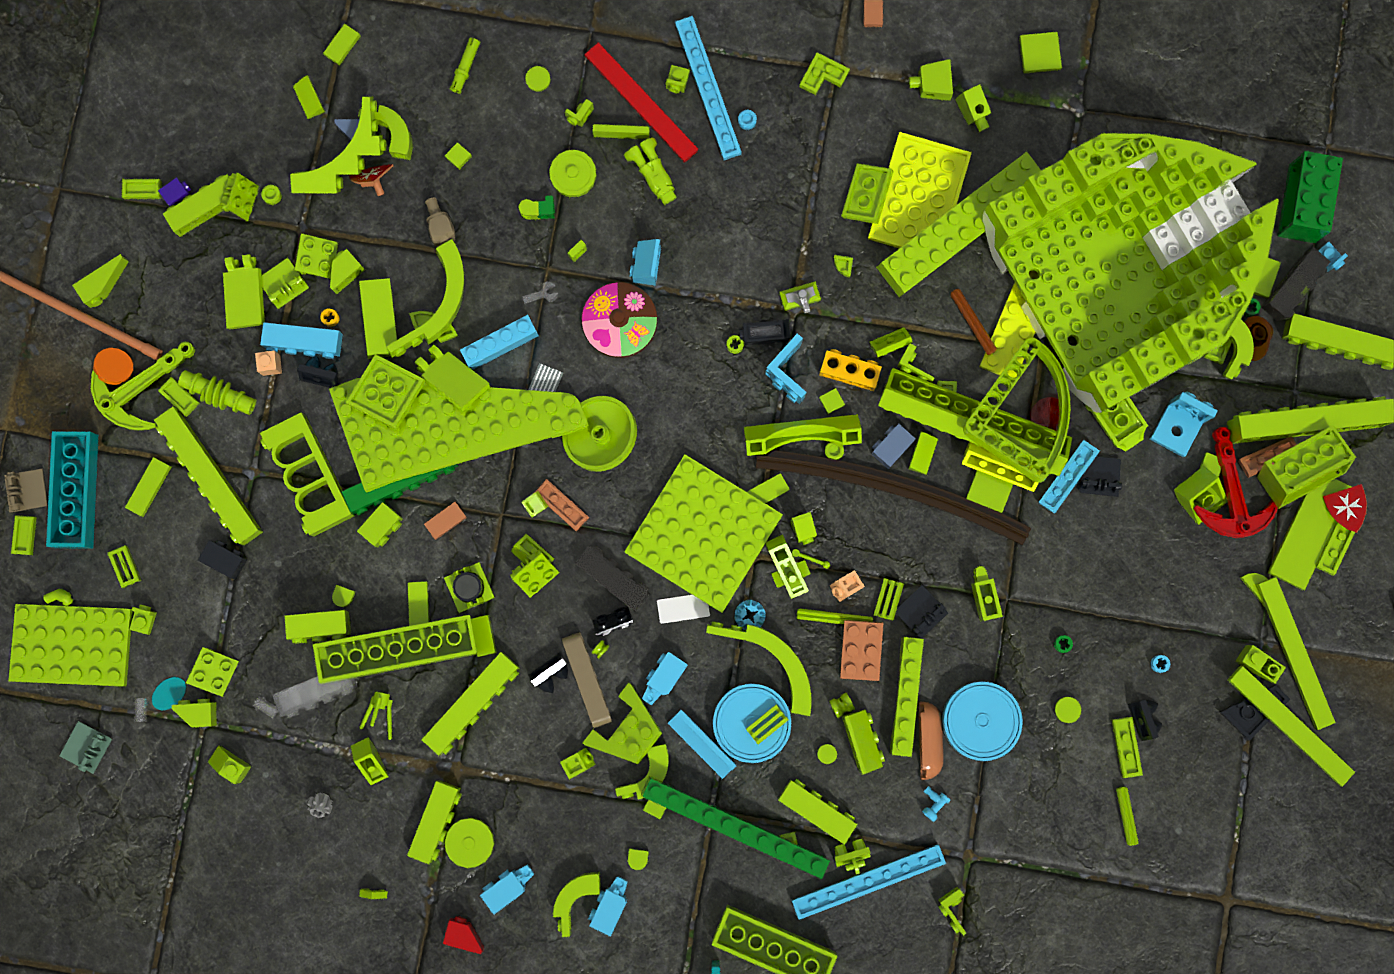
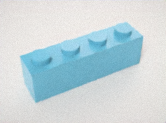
M526 315L460 349L468 367L474 370L539 335L529 316Z
M263 323L260 345L266 351L278 352V350H283L286 354L296 355V352L304 353L303 355L315 357V354H321L324 358L333 359L334 356H340L343 334L339 330Z

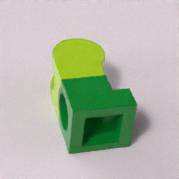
M545 196V201L533 202L528 199L521 201L519 204L521 216L525 219H555L553 196Z

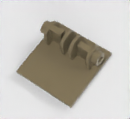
M43 469L20 473L8 472L7 475H4L9 513L48 506Z

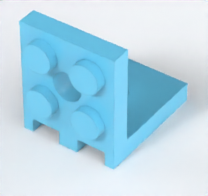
M796 334L767 366V373L765 375L773 381L772 384L778 390L783 389L787 393L786 397L790 401L800 404L807 392L781 370L782 366L802 344L803 338Z
M1182 392L1169 401L1150 440L1181 457H1185L1202 424L1214 418L1218 410L1214 409V406L1208 402L1197 400L1195 395L1189 392ZM1173 426L1180 428L1181 434L1179 436L1172 434L1171 429Z

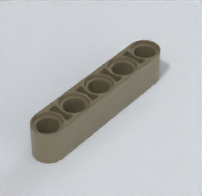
M578 632L562 638L593 728L612 722L581 633Z

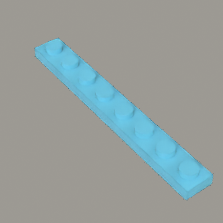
M691 16L676 21L675 25L723 160L741 155V150L694 18Z
M937 844L792 900V903L800 920L946 864L940 846Z

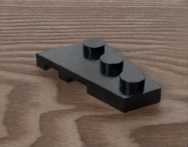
M1276 685L1267 688L1283 705L1290 700ZM1248 699L1220 711L1249 741L1270 721Z

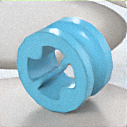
M1157 655L1152 658L1150 665L1155 672L1163 673L1169 670L1170 660L1164 655ZM1159 658L1160 661L1164 660L1165 664L1162 665L1163 669H1161V667L1156 666V664H1158Z

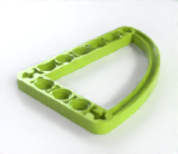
M1027 338L963 428V432L968 438L1031 480L1039 483L1048 477L1056 464L1067 436L1070 421L1069 387L1065 373L1054 354L1036 338ZM1033 345L1034 347L1030 353L1026 352L1028 347ZM1036 355L1051 372L1059 399L1058 428L1045 464L987 426ZM1017 357H1023L1026 360V364L1019 363ZM1008 370H1013V371H1015L1016 374H1017V377H1015V378L1010 377V376L1008 375L1007 371H1008ZM998 384L1006 385L1007 391H1001L998 388ZM988 398H995L998 404H990ZM979 411H984V412H986L987 415H988V418H986V419L981 418V417L978 415V412H979ZM977 422L978 426L974 431H971L970 428ZM985 436H992L994 443L986 442ZM1001 447H1008L1011 450V454H1004ZM1018 458H1025L1027 465H1021L1018 462ZM1038 470L1042 471L1040 476L1036 474Z

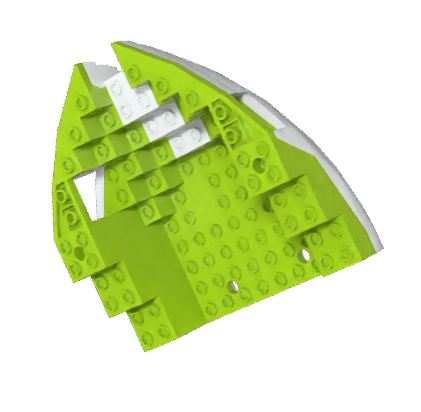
M1103 133L1069 151L1063 160L1032 175L1022 186L990 202L985 208L983 223L994 262L1001 274L1009 271L1026 300L1021 308L1025 315L1028 316L1039 339L1046 336L1064 366L1063 371L1069 390L1084 404L1089 406L1092 411L1100 413L1219 347L1229 339L1250 304L1268 259L1279 201L1276 199L1250 213L1235 188L1233 182L1256 165V162L1194 141L1152 134ZM1029 271H1036L1038 279L1030 278ZM1068 337H1075L1077 344L1071 346L1068 343Z

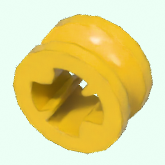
M325 309L321 313V321L328 327H334L339 322V315L333 309ZM330 313H332L334 319L328 322L326 316H330Z

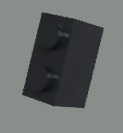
M218 539L216 541L209 540L198 561L236 580L248 560L242 557L244 553L235 548L232 551L226 548L227 544Z

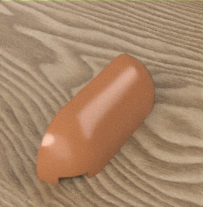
M918 701L921 780H928L937 776L943 767L942 716L933 704Z

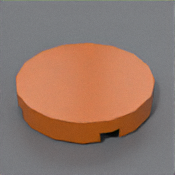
M107 348L96 355L93 361V370L101 381L107 384L118 385L130 378L133 372V362L126 352L117 348Z

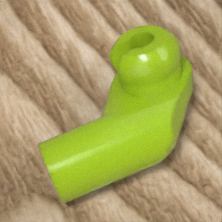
M57 589L43 595L47 604L58 600L63 605L68 606L73 602L72 595L63 589Z

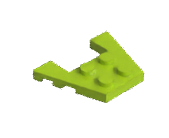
M628 683L618 697L632 707L630 713L609 740H606L593 729L583 741V744L639 764L662 732L650 712H648L644 702L638 696L634 686Z

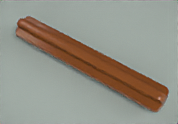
M955 289L951 292L952 299L987 355H991L996 351V346L961 290Z

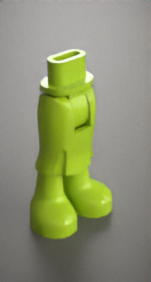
M649 138L641 142L640 147L650 162L646 163L638 145L629 149L624 154V157L627 161H634L640 169L639 172L645 177L651 191L666 205L677 198L674 193L675 188L668 173L661 164V159L658 158L655 152L657 145L655 138Z

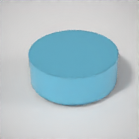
M751 110L742 111L738 116L739 126L744 130H750L755 127L757 122L756 114Z

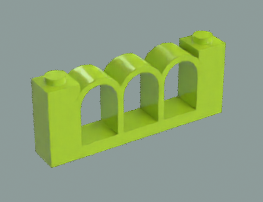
M301 412L260 433L262 436L260 441L264 449L271 451L276 465L285 469L283 475L284 484L288 489L297 493L295 496V506L300 513L305 515L301 518L303 521L301 526L306 534L309 533L310 536L314 537L355 516L347 506L342 494L343 490L305 414ZM305 437L312 453L291 464H283L280 458L282 449ZM316 460L324 477L305 487L295 488L292 484L294 472ZM328 484L336 501L316 511L307 512L303 505L305 496Z

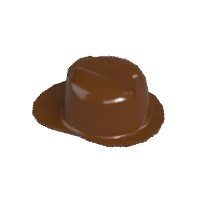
M1252 316L1244 323L1249 328L1253 338L1254 351L1251 361H1258L1268 351L1270 340L1273 336V328L1265 318Z

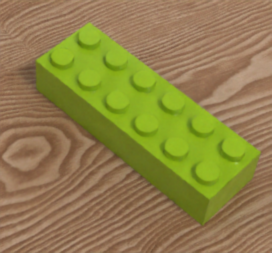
M726 905L712 939V946L776 974H830L837 959L835 951L730 905Z

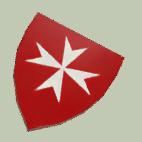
M393 164L371 167L362 170L360 174H351L349 178L352 182L361 184L362 187L374 186L377 196H381L384 194L379 179L393 167Z
M1360 484L1323 496L1331 516L1346 529L1357 533L1364 522L1367 512V500L1363 485Z

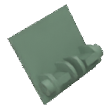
M78 721L59 756L79 766V770L94 774L112 738Z

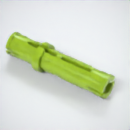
M469 38L458 69H455V77L450 86V90L455 93L461 94L465 80L469 78L468 73L480 45L477 39Z

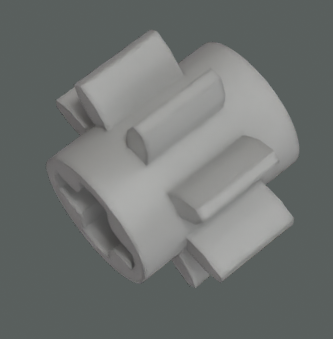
M317 793L315 797L310 796L307 804L309 805L308 810H310L311 815L318 818L325 816V813L330 814L333 807L331 805L332 800L325 793Z

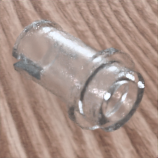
M258 697L253 704L255 710H260L273 719L280 708L266 701L265 697Z
M135 698V702H133L135 704L134 722H147V704L149 702H147V698Z

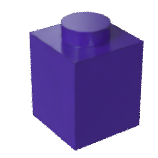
M177 177L158 190L169 206L177 205L186 196L191 195L189 193L191 188L185 181L181 182Z

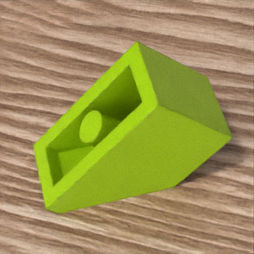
M347 249L337 253L332 261L330 288L336 294L365 271Z
M811 512L792 518L790 523L797 542H802L803 545L814 542L813 538L817 536Z
M369 738L351 745L354 763L370 785L388 778V773L380 755Z
M218 745L208 761L219 775L233 784L241 783L252 767L220 745Z

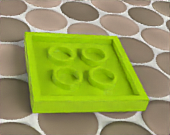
M375 354L347 399L346 404L397 430L426 381Z

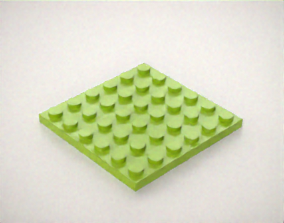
M684 455L624 553L723 613L783 514L687 455Z

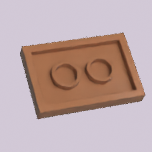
M844 620L840 678L879 681L883 622Z

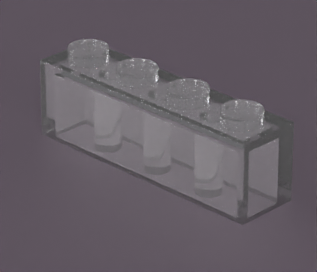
M317 676L275 693L272 696L280 717L287 716V718H292L299 715V710L305 708L306 711L316 708V704L323 701L326 704L335 700L334 696L336 695L346 696L353 693L352 689L356 688L357 684L354 678L319 684Z

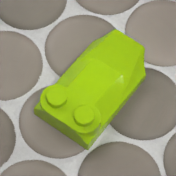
M1130 397L1100 413L1092 411L1085 404L1086 409L1092 412L1116 448L1126 452L1144 440V432L1148 424Z

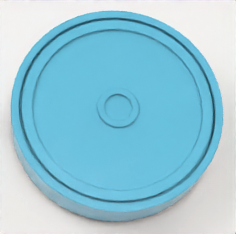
M990 682L966 684L958 688L948 698L944 706L942 727L945 737L958 753L967 758L978 761L998 759L1007 754L1016 745L1021 735L1023 723L1020 707L1012 694L997 684Z
M745 684L733 688L719 701L713 717L714 734L720 747L734 759L746 763L763 762L778 754L787 743L791 732V715L787 704L777 692L763 685ZM777 705L788 718V721L758 745L746 728L773 706ZM775 710L767 718H765L762 722L755 726L752 729L753 733L757 731L761 726H763L766 722H768L771 718H773L778 712ZM780 716L766 729L757 735V738L759 739L771 728H773L777 723H779L782 720V717Z

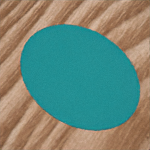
M172 677L160 683L152 696L153 706L158 710H168L172 708V705H177L178 701L182 700L186 691L184 680Z

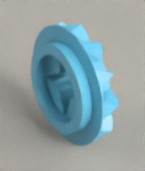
M753 600L743 601L735 610V621L738 626L743 627V630H746V624L761 627L765 621V610L759 602ZM746 608L750 610V612L758 611V613H756V615L753 616L755 623H753L750 619H742L747 615Z

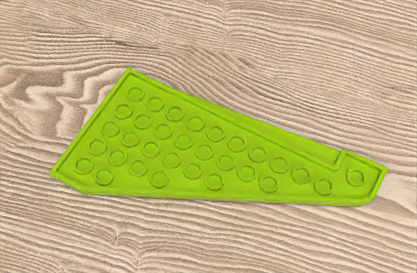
M360 378L329 389L366 493L395 481L551 437L556 438L589 426L579 400L569 393L489 387L468 408L461 411L425 383L399 427L395 430L346 404Z

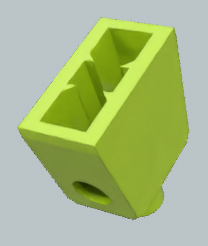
M950 60L921 66L919 76L909 77V88H920V97L951 100L953 86Z
M979 84L964 91L955 100L967 124L975 123L979 132L989 128L985 117L991 114V111Z

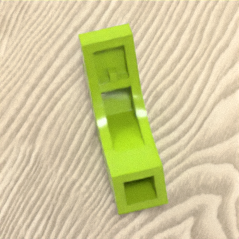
M379 105L378 112H374V117L378 125L384 126L391 131L389 153L395 158L411 160L413 143L405 122L392 109ZM359 109V114H358V117H359V118H360V116H361V111H362V109Z
M1241 319L1229 337L1233 343L1234 352L1222 374L1223 377L1230 380L1239 375L1242 369L1240 365L1249 366L1253 357V338L1249 328Z
M666 743L653 746L647 752L650 767L646 777L637 783L616 787L617 796L622 795V799L633 797V793L636 792L639 800L644 798L641 793L649 776L663 782L669 765Z
M600 872L585 873L573 878L559 893L555 901L553 917H561L558 920V931L562 932V937H570L572 934L571 907L573 902L584 895L601 893Z

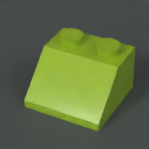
M1204 466L1174 489L1179 503L1198 525L1202 523V520L1194 510L1196 505L1214 513L1228 502L1219 477Z

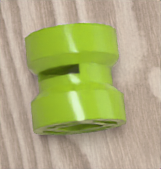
M846 692L841 694L840 698H833L829 701L837 718L843 716L846 711L851 712L855 710Z

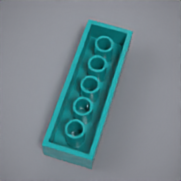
M52 432L46 547L93 549L99 435L95 433Z

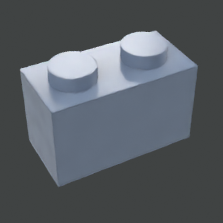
M900 424L896 427L892 425L885 432L887 437L883 441L879 439L872 447L874 449L872 455L887 469L894 464L915 440Z

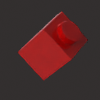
M461 916L451 918L443 944L482 954L485 947L470 922H466L467 919Z

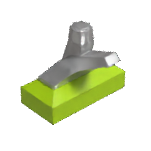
M816 281L779 292L784 311L801 307L804 313L810 312L809 304L821 301Z

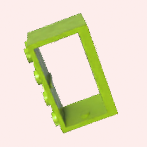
M1333 425L1264 462L1257 478L1278 509L1345 474L1356 456Z

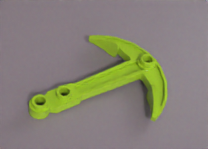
M182 342L178 349H172L159 358L154 365L110 392L107 384L101 381L93 370L91 375V392L96 407L104 417L120 427L138 431L155 428L157 426L156 423L147 422L128 414L122 406L162 375L171 372L184 363L185 358L192 357L195 353V347L189 342ZM184 346H188V350L186 352H183L182 350ZM169 357L173 358L171 363H167ZM105 402H109V406L107 408H104Z

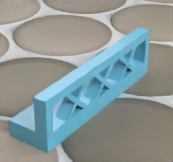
M682 709L668 722L722 779L736 767V764Z

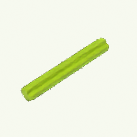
M808 609L797 610V619L836 624H844V620L873 622V618L867 616Z

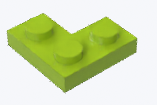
M816 53L799 87L814 95L817 94L824 79L842 87L850 69Z

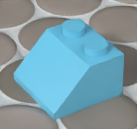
M659 239L638 241L637 247L633 248L632 258H635V265H631L630 277H633V283L656 286L661 253Z

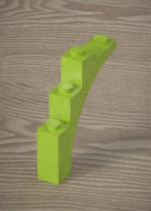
M374 96L362 97V111L357 130L350 143L340 155L321 168L290 174L291 193H339L343 188V178L340 177V174H360L364 170L365 162L361 155L384 154V151H386V140L383 139V135H375V132L378 131V122L374 117V112H377V102L374 100Z

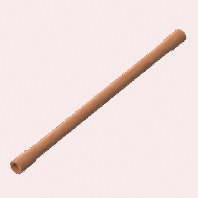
M0 271L1 282L141 351L155 360L161 358L162 350L144 343Z

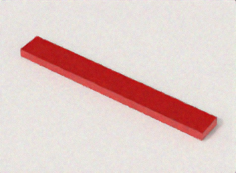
M599 42L585 54L590 63L684 163L698 152V148Z

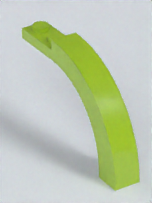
M452 239L436 248V254L444 267L447 278L446 291L440 307L422 326L386 346L391 358L403 355L406 349L411 346L416 347L420 345L423 339L429 345L439 338L455 319L463 299L464 272L461 256Z
M712 621L711 625L707 624L706 633L750 641L770 651L783 665L790 682V712L810 716L811 690L807 674L798 657L784 641L773 633L751 624H746L745 631H742L743 627L731 625V628L723 627V623Z

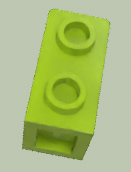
M910 343L897 367L902 372L912 374L932 383L934 380L933 376L908 364V362L912 363L917 355L914 352L917 346Z
M955 887L938 899L941 904L938 908L945 917L947 915L950 917L952 922L949 924L956 934L960 932L964 936L966 932L949 909L950 905L954 907L959 904L964 896L962 891Z

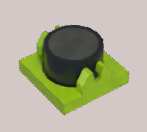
M480 562L457 570L444 578L459 613L495 598Z

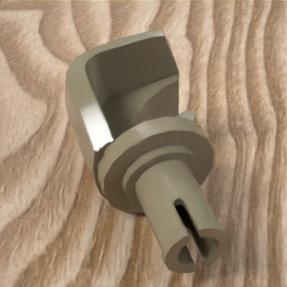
M435 197L427 199L425 203L430 216L426 221L435 247H439L451 239L455 241L456 233L447 212H441Z

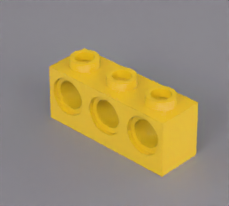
M834 349L826 351L819 376L870 391L875 390L882 366H878L877 362L867 360V362L861 361L860 357L855 355L844 356L841 355L842 352ZM829 360H835L838 366L836 368H831L828 366L827 362ZM853 365L856 372L848 373L846 366ZM867 370L872 371L874 378H866L864 372Z

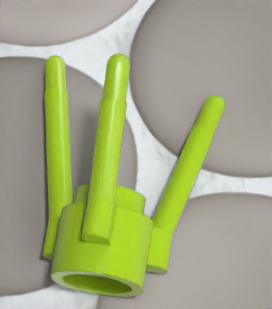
M374 693L360 729L364 728L373 707L371 727L374 726L378 710H385V706H387L388 739L391 740V706L393 700H389V694Z

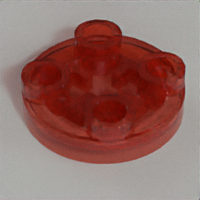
M1053 397L1040 399L1031 409L1030 421L1057 431L1059 399Z

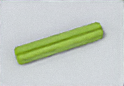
M1119 787L1116 789L1126 842L1129 846L1137 845L1139 842L1128 788Z

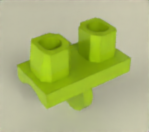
M862 839L852 842L854 851L847 853L844 844L836 846V866L845 865L847 871L854 869L855 874H860L859 868L866 866L863 859L871 857L869 847L866 848Z

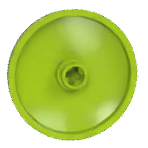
M597 396L589 398L580 403L589 426L563 435V446L569 458L581 468L595 472L610 470L622 463L631 453L637 438L636 421L630 409L613 397Z

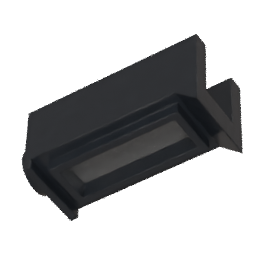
M789 319L743 323V329H739L740 340H744V345L789 342Z

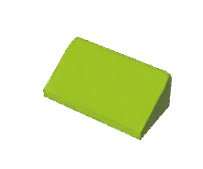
M308 75L303 77L293 88L307 118L311 119L324 113L325 110Z
M920 432L910 461L909 470L927 475L938 441L937 438Z
M527 534L511 550L525 565L528 564L525 559L530 562L528 557L538 550L543 553L550 563L554 561V558Z
M490 615L471 619L477 656L481 657L497 653Z

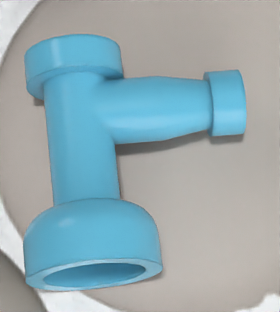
M928 786L924 793L928 794L935 804L931 808L926 807L922 812L932 822H935L937 819L936 813L945 803H949L951 800L943 793L938 795Z

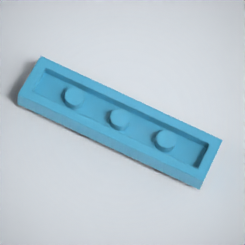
M1083 440L1064 466L1060 476L1056 477L1043 495L1039 504L1055 514L1100 450Z

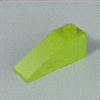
M120 254L73 284L72 286L83 303L90 308L99 306L103 302L102 300L108 297L129 261Z
M781 535L767 541L768 551L791 599L808 592L809 590L784 536Z

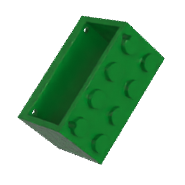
M1304 151L1289 164L1278 237L1315 244L1331 232L1343 158Z

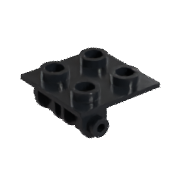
M1096 456L1081 477L1080 493L1118 497L1119 490L1122 488V483L1120 482L1121 459Z
M923 585L896 610V614L920 639L933 629L948 612L945 610V606L939 603Z
M629 607L618 608L614 613L609 615L603 614L593 620L596 636L607 635L611 633L610 630L615 632V628L620 630V627L623 629L634 623Z

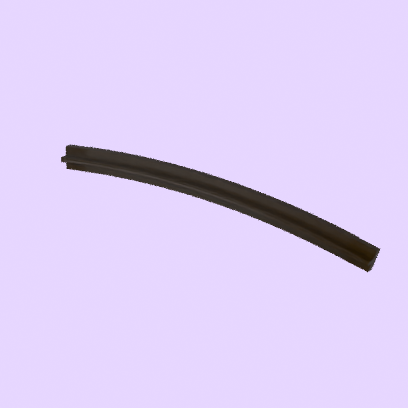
M771 450L767 454L757 455L756 469L822 477L894 494L963 518L1006 537L1021 546L1026 538H1028L1031 530L1030 527L962 496L886 471L829 458Z

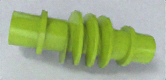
M184 370L180 375L178 386L188 389L192 395L195 393L200 394L201 402L205 401L206 404H212L213 407H219L220 410H224L228 406L235 413L240 411L251 415L256 406V399L245 395L244 391L237 392L230 389L231 382H227L225 387H223L224 379H220L216 384V376L208 380L203 378L201 373L194 374L187 370Z

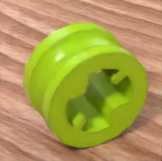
M733 335L727 340L728 351L733 354L742 351L744 342L740 340V336ZM733 340L740 342L738 349H734V346L730 347Z
M604 640L592 651V654H597L598 659L610 647L604 644Z

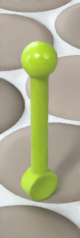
M797 549L792 551L794 557L805 558L823 565L826 569L830 567L828 561L823 562L800 553Z

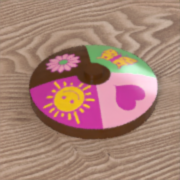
M623 282L611 283L597 289L588 298L582 312V328L586 339L595 350L609 357L627 358L640 353L652 341L657 329V312L651 298L639 287Z

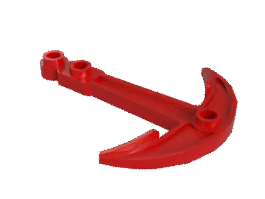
M1219 427L1213 431L1212 437L1216 442L1215 450L1222 470L1231 519H1224L1222 515L1210 512L1198 505L1194 507V510L1207 527L1220 535L1232 538L1249 537L1269 525L1275 517L1278 507L1271 500L1255 516H1249L1235 465V451L1232 442L1229 440L1230 431L1225 427Z

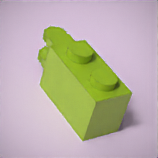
M982 566L973 569L975 583H972L971 586L980 622L1003 617L994 578L989 579L986 569Z

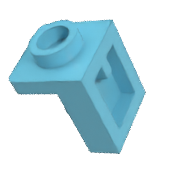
M1327 242L1312 255L1327 272L1333 268L1338 270L1345 264L1343 260L1348 257L1346 253L1341 255L1330 242Z

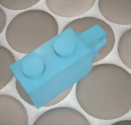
M670 652L661 655L657 661L660 665L656 671L652 669L646 678L648 680V687L642 699L650 705L661 694L666 695L670 693L688 664Z
M528 864L516 871L509 872L506 870L498 876L500 879L498 882L493 884L491 881L482 888L484 892L480 896L493 915L525 891V883L534 875V872Z
M617 876L610 888L607 887L606 892L601 891L597 899L600 904L597 910L593 908L588 918L591 920L590 927L611 937L627 902L624 895L627 880Z

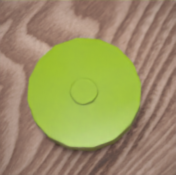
M567 150L560 153L552 161L550 180L560 194L568 197H580L588 193L594 186L596 167L586 153L578 150Z
M475 818L462 819L453 824L445 838V849L450 860L456 865L465 868L477 867L486 862L494 848V835L490 827L482 820Z

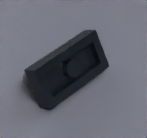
M315 356L309 359L305 365H299L297 371L300 381L329 388L338 386V371L334 363L320 369L319 359Z
M559 652L528 675L530 681L535 687L537 686L545 692L553 693L554 683L551 675L567 679V663Z
M1146 699L1129 703L1128 705L1141 741L1158 738L1162 723L1152 718L1158 703Z

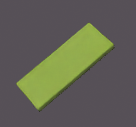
M390 278L359 281L367 358L373 359L375 354L382 358L389 357L390 354L386 346L397 340Z

